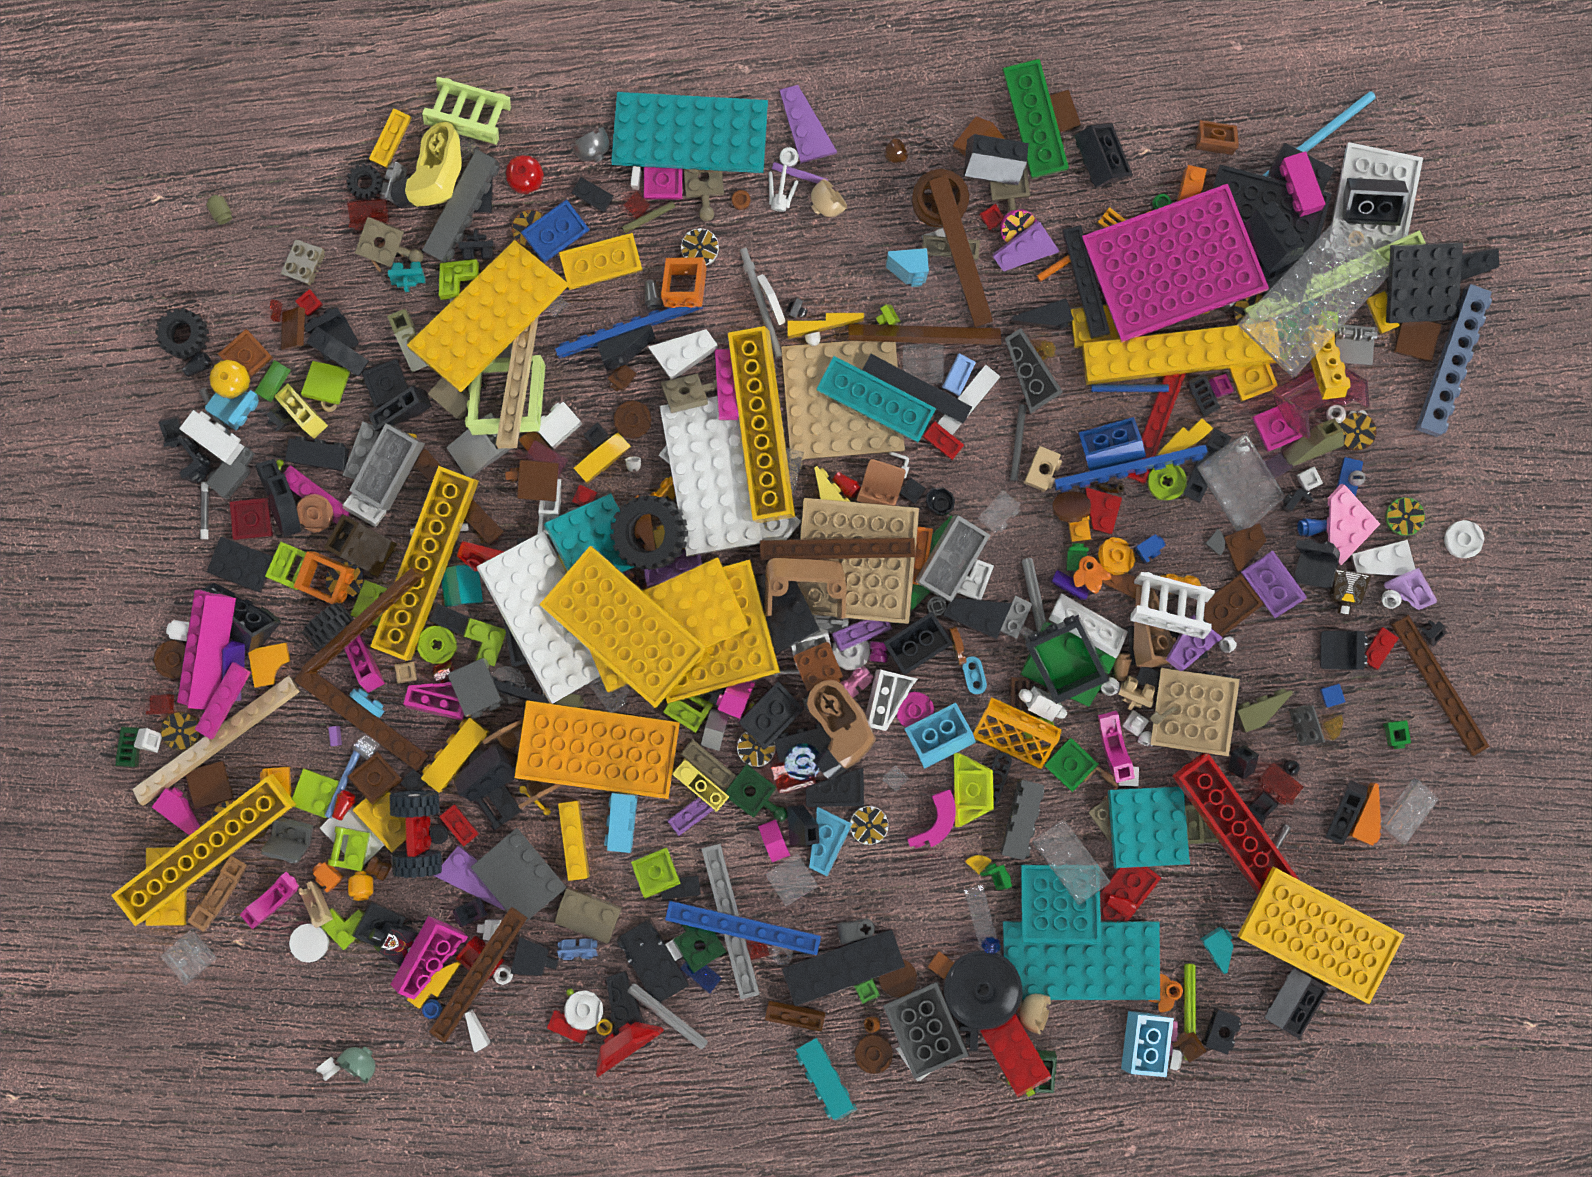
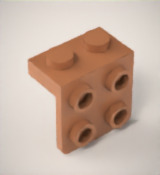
M871 459L868 463L857 501L895 506L906 474L905 469Z

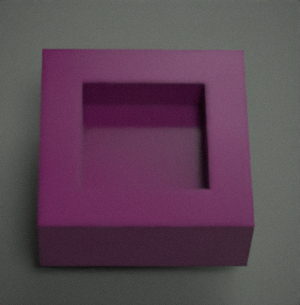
M1226 374L1209 380L1216 398L1228 395L1234 391Z

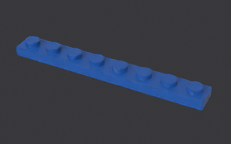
M666 307L667 309L661 312L655 310L648 313L649 316L644 318L641 316L634 317L629 323L624 324L621 322L613 325L612 329L597 330L594 332L595 335L589 337L587 335L580 336L575 342L570 343L566 341L560 343L559 347L555 348L557 356L563 358L598 346V342L648 325L655 326L701 310L703 307Z
M1206 445L1059 478L1055 479L1054 487L1055 491L1066 492L1074 486L1079 485L1080 488L1090 486V483L1095 481L1105 483L1109 481V478L1117 477V479H1122L1134 472L1136 475L1146 473L1147 469L1161 470L1169 464L1178 466L1184 464L1186 460L1192 459V462L1202 460L1208 451Z
M669 901L665 918L666 921L812 955H817L821 935L674 901Z

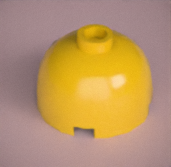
M220 361L210 371V385L215 393L223 398L234 399L243 395L249 388L250 377L247 369L237 361Z

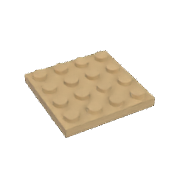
M1161 668L1155 712L1157 711L1162 715L1173 706L1177 710L1169 714L1159 724L1153 723L1150 745L1229 756L1240 679Z

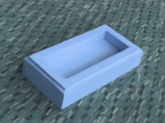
M959 353L942 388L956 396H960L976 362Z

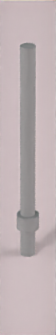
M743 248L740 250L744 262L743 268L745 273L748 274L764 325L770 331L775 357L779 358L782 356V351L754 271L756 268L754 262H751L747 248Z

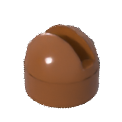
M867 1017L864 1020V1028L868 1033L876 1032L881 1027L880 1020L877 1017Z

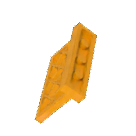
M991 697L973 735L978 741L1042 769L1054 746L1057 745L1062 729ZM987 715L992 716L997 721L989 723L986 717ZM1004 724H1009L1015 729L1006 731ZM1000 726L1002 732L994 734L991 727ZM987 729L990 735L983 736L978 732L979 730ZM1022 732L1031 734L1032 738L1024 739ZM1017 734L1020 740L1011 742L1009 735ZM1005 737L1007 743H998L996 738ZM1044 740L1051 744L1046 747H1041L1039 741ZM1035 742L1037 749L1029 750L1027 743ZM1022 745L1025 751L1018 752L1014 746ZM1040 753L1042 760L1033 759L1032 754Z

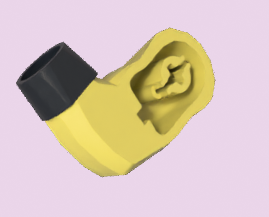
M439 122L425 132L421 140L416 172L412 176H407L392 184L391 197L397 207L404 209L444 203L452 198L455 182L461 170L460 139L458 132L452 124Z

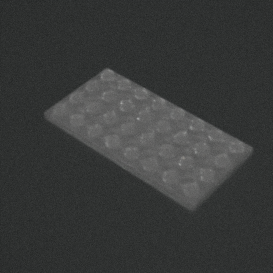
M1339 216L1305 251L1303 257L1299 258L1237 325L1294 378L1389 276V262Z

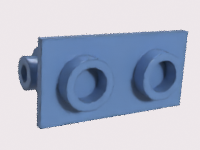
M593 938L579 939V946H576V939L562 940V942H558L557 954L563 960H572L574 957L592 959L593 956H598L596 949H594L597 948V940H593Z

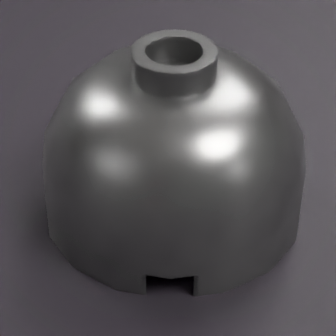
M603 127L598 129L599 132L594 133L592 131L576 140V144L570 145L579 159L586 162L593 160L597 163L605 158L603 154L608 151L609 138Z

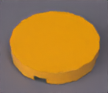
M1112 537L1104 541L1098 551L1102 567L1113 575L1127 573L1135 563L1133 549H1130L1129 544L1121 538Z

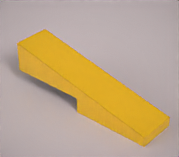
M826 313V321H788V339L864 321V313Z

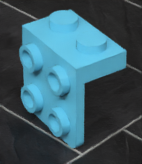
M251 390L234 399L223 398L215 393L205 406V409L234 430H237L239 426L246 422L248 414L255 410L259 400L257 394Z

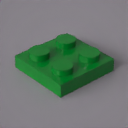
M1071 737L1044 764L1071 792L1099 765Z

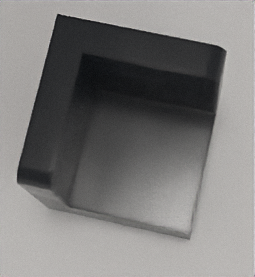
M1242 745L1232 752L1228 770L1242 780L1255 772L1259 754Z

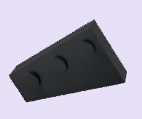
M497 744L492 745L453 777L459 796L472 802L517 779L514 778L517 755Z

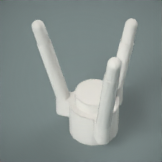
M786 164L783 165L779 193L775 194V197L772 172H769V205H771V209L774 211L785 212L786 208L790 207L791 199L798 185L796 180L786 199V195H783Z

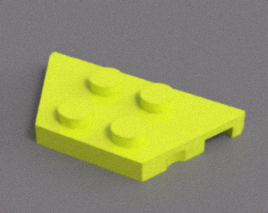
M955 753V827H962L994 809L993 770L961 753Z

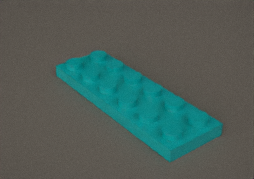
M833 356L816 391L917 443L920 441L936 410L935 407L836 356Z

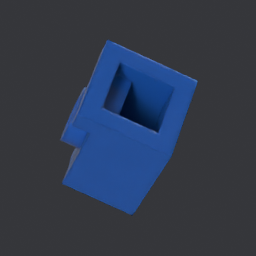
M1155 534L1134 547V550L1145 564L1150 561L1149 556L1153 559L1161 554L1160 549L1166 546L1160 536L1157 537Z

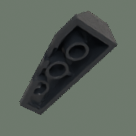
M216 583L201 589L209 593L223 594L236 598L230 635L236 642L243 643L248 653L263 645L281 624V621L264 607L260 609L252 605V601L248 599L244 601L236 597L234 592Z

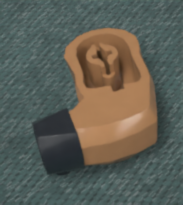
M827 680L814 686L809 693L807 705L809 712L822 724L825 732L831 738L829 746L826 745L813 761L824 776L832 781L857 763L871 749L876 741V737L863 709L850 696L847 689L835 680Z

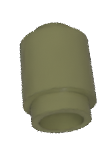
M218 195L211 196L206 206L214 221L222 225L232 220V212L224 197Z

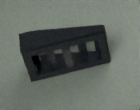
M1204 373L1186 383L1203 417L1221 408ZM1201 382L1202 386L1195 389L1194 385ZM1203 389L1206 390V392L1201 395H1198L1197 393ZM1206 396L1210 397V399L1204 401L1203 403L1200 400ZM1212 402L1213 406L1205 410L1204 406Z

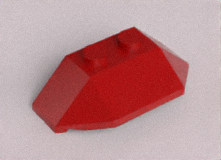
M634 1022L631 1025L626 1023L619 1028L620 1033L616 1036L612 1033L603 1039L605 1043L599 1049L595 1073L597 1078L659 1036L664 1029L659 1026Z

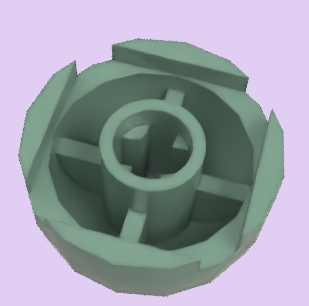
M365 1046L362 1049L350 1047L344 1050L336 1060L343 1069L354 1077L359 1076L361 1078L360 1081L365 1084L370 1081L376 1069L375 1060L371 1056L373 1052Z

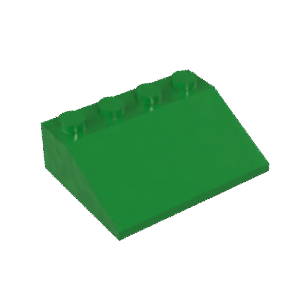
M1044 622L1040 632L1045 630L1051 623ZM1070 632L1035 646L1056 689L1098 671L1082 638ZM1095 647L1109 674L1116 658ZM1029 653L1020 675L1047 687ZM1103 684L1071 699L1090 707Z

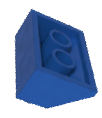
M1134 417L1079 432L1089 472L1146 458L1143 441Z

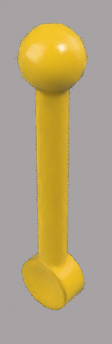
M521 786L519 788L520 793H525L530 798L527 787ZM538 800L534 801L543 810L544 815L551 813V810L545 808Z

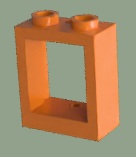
M703 257L666 258L661 291L664 307H702L707 270ZM696 275L694 292H669L671 276Z
M307 551L294 588L330 604H342L347 597V588L354 579L353 573L355 569L318 552ZM319 562L341 572L332 596L310 587Z

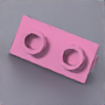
M865 666L854 670L847 680H843L840 683L847 689L850 696L854 698L859 694L855 687L859 686L863 690L872 683L874 677Z

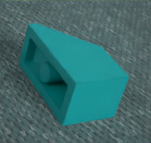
M1218 927L1200 938L1220 972L1226 974L1229 969L1234 946L1231 942L1233 937L1227 929L1224 930Z

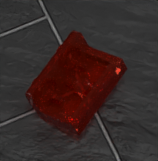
M386 199L347 202L350 219L349 228L363 230L367 217L386 224L389 223Z
M786 762L771 765L778 793H789L794 789L807 788L816 783L813 774L809 776L804 774L803 777L792 775V770L788 771L785 767Z
M1273 762L1258 779L1262 783L1260 787L1269 794L1272 791L1277 795L1275 799L1284 806L1286 804L1293 805V800L1304 788V786Z

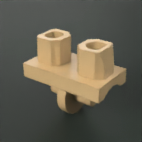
M1131 676L1127 678L1125 683L1121 682L1119 695L1124 696L1123 701L1129 703L1127 709L1132 710L1134 706L1141 708L1142 705L1151 708L1155 691L1154 686L1145 684L1143 690L1136 688L1138 680Z

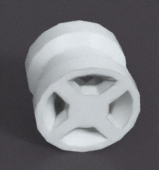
M332 1057L316 1068L317 1072H321L324 1081L341 1069L334 1064Z

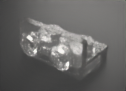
M1002 490L980 515L978 520L994 534L997 531L1001 533L1007 527L1008 523L1006 521L1009 517L1014 518L1021 511L1018 508L1021 503Z

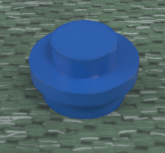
M435 999L427 1000L422 1006V1013L428 1019H435L441 1014L442 1006Z

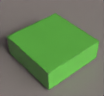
M873 979L854 985L862 1004L880 996Z

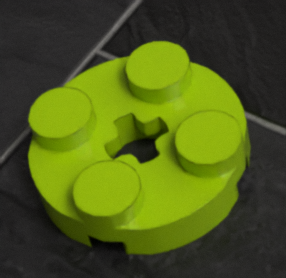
M1173 464L1166 465V468L1161 470H1154L1153 468L1147 477V485L1151 494L1158 500L1165 501L1179 497L1183 493L1187 482L1183 469L1180 466H1173ZM1165 476L1167 479L1171 478L1172 480L1169 487L1162 484V481H1164L1163 477Z
M431 626L420 634L418 652L425 661L433 664H442L454 656L457 650V641L455 635L449 629L443 626ZM434 640L442 642L440 650L437 648L433 649Z

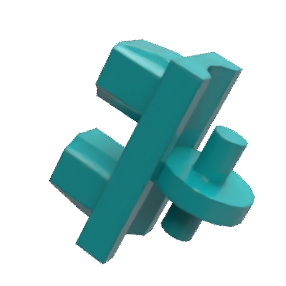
M419 261L410 263V269H404L403 264L400 262L393 263L392 269L388 270L391 285L404 287L405 292H410V287L417 286L418 283H426V277Z

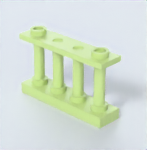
M437 77V91H440L433 109L424 108L422 113L424 125L432 127L439 122H448L453 125L460 135L497 145L499 132L495 126L501 110L510 111V97L501 93L497 94L454 82L448 78ZM447 94L458 96L452 114L441 112ZM465 99L476 101L471 117L468 120L459 117ZM484 104L494 106L489 123L486 125L477 122Z

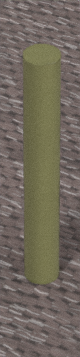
M670 201L622 226L625 234L675 208L673 201Z

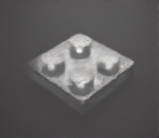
M798 853L765 873L785 907L818 887L817 882Z

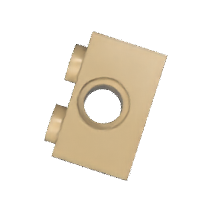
M1039 446L1024 484L1044 492L1047 488L1051 489L1055 480L1052 477L1055 470H1059L1062 460H1059L1061 454ZM1040 465H1046L1048 467V474L1044 475L1040 473Z

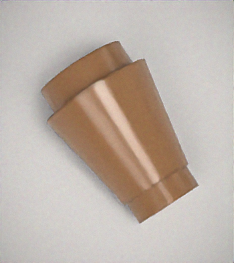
M1120 652L1113 664L1114 676L1117 681H1126L1132 661L1129 653Z

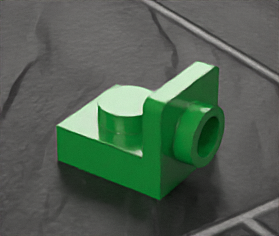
M1073 543L1072 547L1067 548L1066 571H1077L1079 569V562L1083 557L1087 556L1088 547H1084V544Z

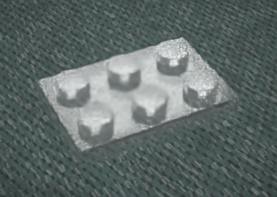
M1413 778L1380 825L1398 842L1406 845L1439 799L1419 780Z

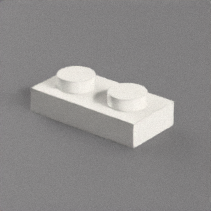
M354 493L343 504V509L374 527L379 524L386 514V510L376 507Z

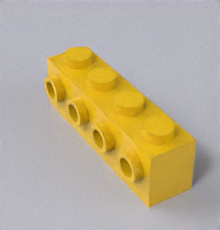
M1329 324L1306 327L1303 341L1322 400L1345 397L1347 390L1350 388V379L1345 375V365L1340 360V350L1335 345L1334 332L1330 330Z

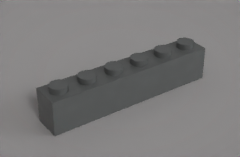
M477 149L475 150L452 193V198L449 199L422 249L425 253L443 263L453 258L455 254L454 249L462 241L465 228L469 227L472 223L474 210L477 211L480 208L483 194L489 191L492 178L496 177L500 170V163L496 159Z

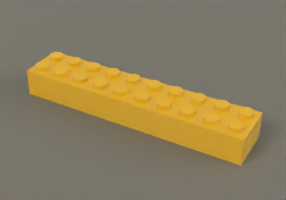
M1276 321L1141 336L1121 342L1120 339L1083 343L1082 346L1086 385L1277 363L1281 359Z
M765 326L728 333L753 521L764 523L794 518L795 512L770 331Z
M438 466L395 582L411 567L422 570L424 577L382 614L370 647L405 661L412 660L420 634L425 626L477 488L478 480Z
M273 774L267 776L111 896L134 926L139 925L296 806V803Z

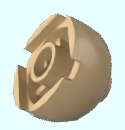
M822 179L811 192L813 205L811 207L817 215L821 213L825 217L831 218L836 217L847 209V204L840 193L832 189L833 185L826 179Z
M1037 993L1031 994L1020 1004L1017 1014H1020L1019 1020L1025 1029L1037 1034H1041L1040 1030H1044L1050 1011L1046 1008L1047 1004H1051L1049 996Z

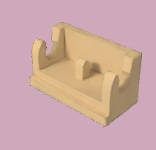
M310 881L307 883V889L302 890V888H299L298 892L302 896L312 925L318 928L332 920L333 917L319 885Z

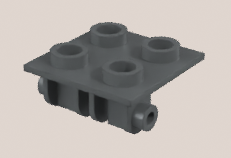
M1303 705L1298 708L1289 709L1291 721L1293 722L1300 746L1325 742L1314 705Z

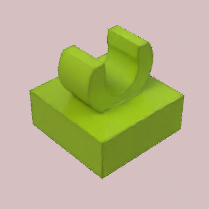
M888 304L880 308L883 314L876 318L879 325L887 322L889 325H895L901 322L893 306Z

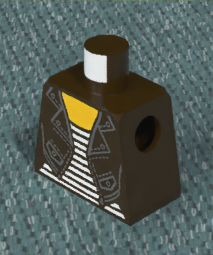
M1336 569L1333 584L1330 588V601L1339 602V614L1349 615L1351 605H1361L1371 575Z

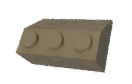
M568 887L559 906L555 924L609 944L623 907Z

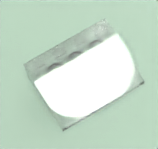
M1247 433L1208 457L1197 467L1236 531L1252 527L1286 497Z

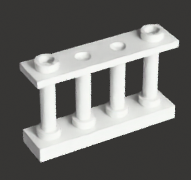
M1140 572L1134 581V584L1142 586L1140 606L1137 605L1133 610L1130 621L1204 639L1210 633L1211 624L1203 621L1205 602L1209 601L1214 595L1215 590L1156 576L1149 572ZM1150 588L1161 590L1159 610L1148 607ZM1168 592L1179 595L1177 615L1166 612ZM1187 597L1197 600L1195 620L1185 617Z

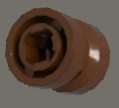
M374 855L365 873L369 875L374 874L377 876V879L384 881L392 864L383 862Z

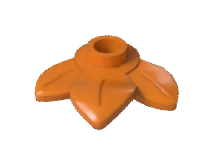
M1085 556L1080 560L1079 569L1073 576L1075 587L1085 584L1088 590L1094 594L1100 591L1102 580L1111 579V573L1107 572L1101 563H1098L1092 556ZM1088 562L1092 564L1091 569H1087L1086 564Z
M1160 974V1000L1148 1001L1158 1003L1159 1012H1167L1173 1008L1175 1000L1182 996L1183 988L1178 982L1171 981L1168 976ZM1171 987L1176 988V991L1173 994L1169 992Z

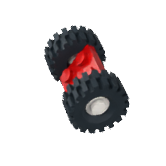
M411 790L390 794V815L406 817L407 850L392 854L393 875L404 878H416L441 873V851L429 848L431 846V837L429 836L431 820L429 816L440 812L439 792Z

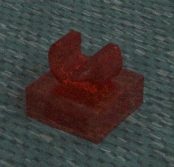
M451 660L433 667V676L436 681L440 680L441 683H445L444 678L448 676V673L454 671Z
M746 940L751 960L770 955L767 944Z

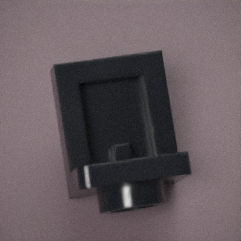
M174 416L159 420L158 423L164 437V447L170 446L174 448L180 446L181 443L177 437L179 435L186 436L179 429L182 426L179 417Z
M1298 488L1292 494H1287L1282 501L1284 505L1281 509L1289 513L1295 508L1300 499L1309 504L1313 502L1314 498L1311 497V493L1306 489Z
M1263 790L1248 806V809L1256 820L1263 825L1266 817L1279 805V802Z
M480 897L453 909V914L459 927H463L488 915Z

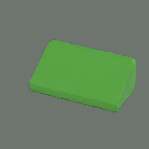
M274 360L256 388L255 393L272 402L291 370Z

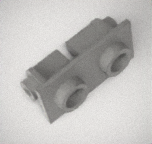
M391 162L388 165L385 179L390 181L389 183L383 182L381 192L379 193L381 195L380 199L384 201L389 200L394 203L391 197L392 184L405 178L408 168L398 162Z
M1015 596L1000 631L1007 636L1017 639L1032 603Z
M813 615L819 628L825 629L828 632H837L848 627V618L837 619V617Z

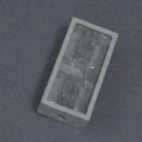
M385 423L349 491L382 510H390L425 443L394 425Z
M953 515L914 582L944 600L952 602L991 535L959 515Z

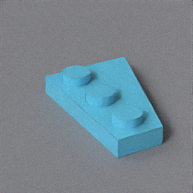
M817 807L816 822L819 826L820 844L812 845L809 868L828 876L852 823Z

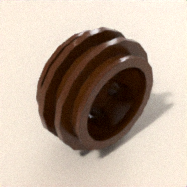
M945 169L931 170L921 176L914 186L911 200L913 211L918 219L929 227L939 229L943 227L939 214H937L938 211L932 192L930 195L924 193L926 189H930L929 180L948 175L951 188L956 192L954 198L961 218L965 214L969 202L968 187L964 180L953 171ZM926 203L930 204V209L925 206Z

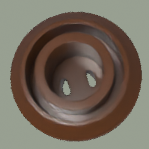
M893 138L885 147L884 155L888 162H906L908 152L900 139Z

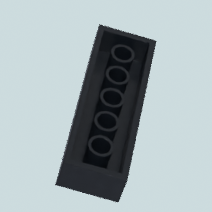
M891 929L785 967L782 971L794 1005L798 1006L905 967Z

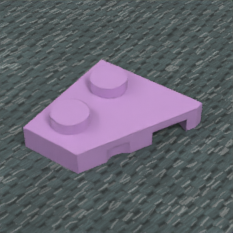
M1419 568L1384 583L1386 589L1398 592L1401 595V599L1408 601L1418 610L1437 603L1435 595Z

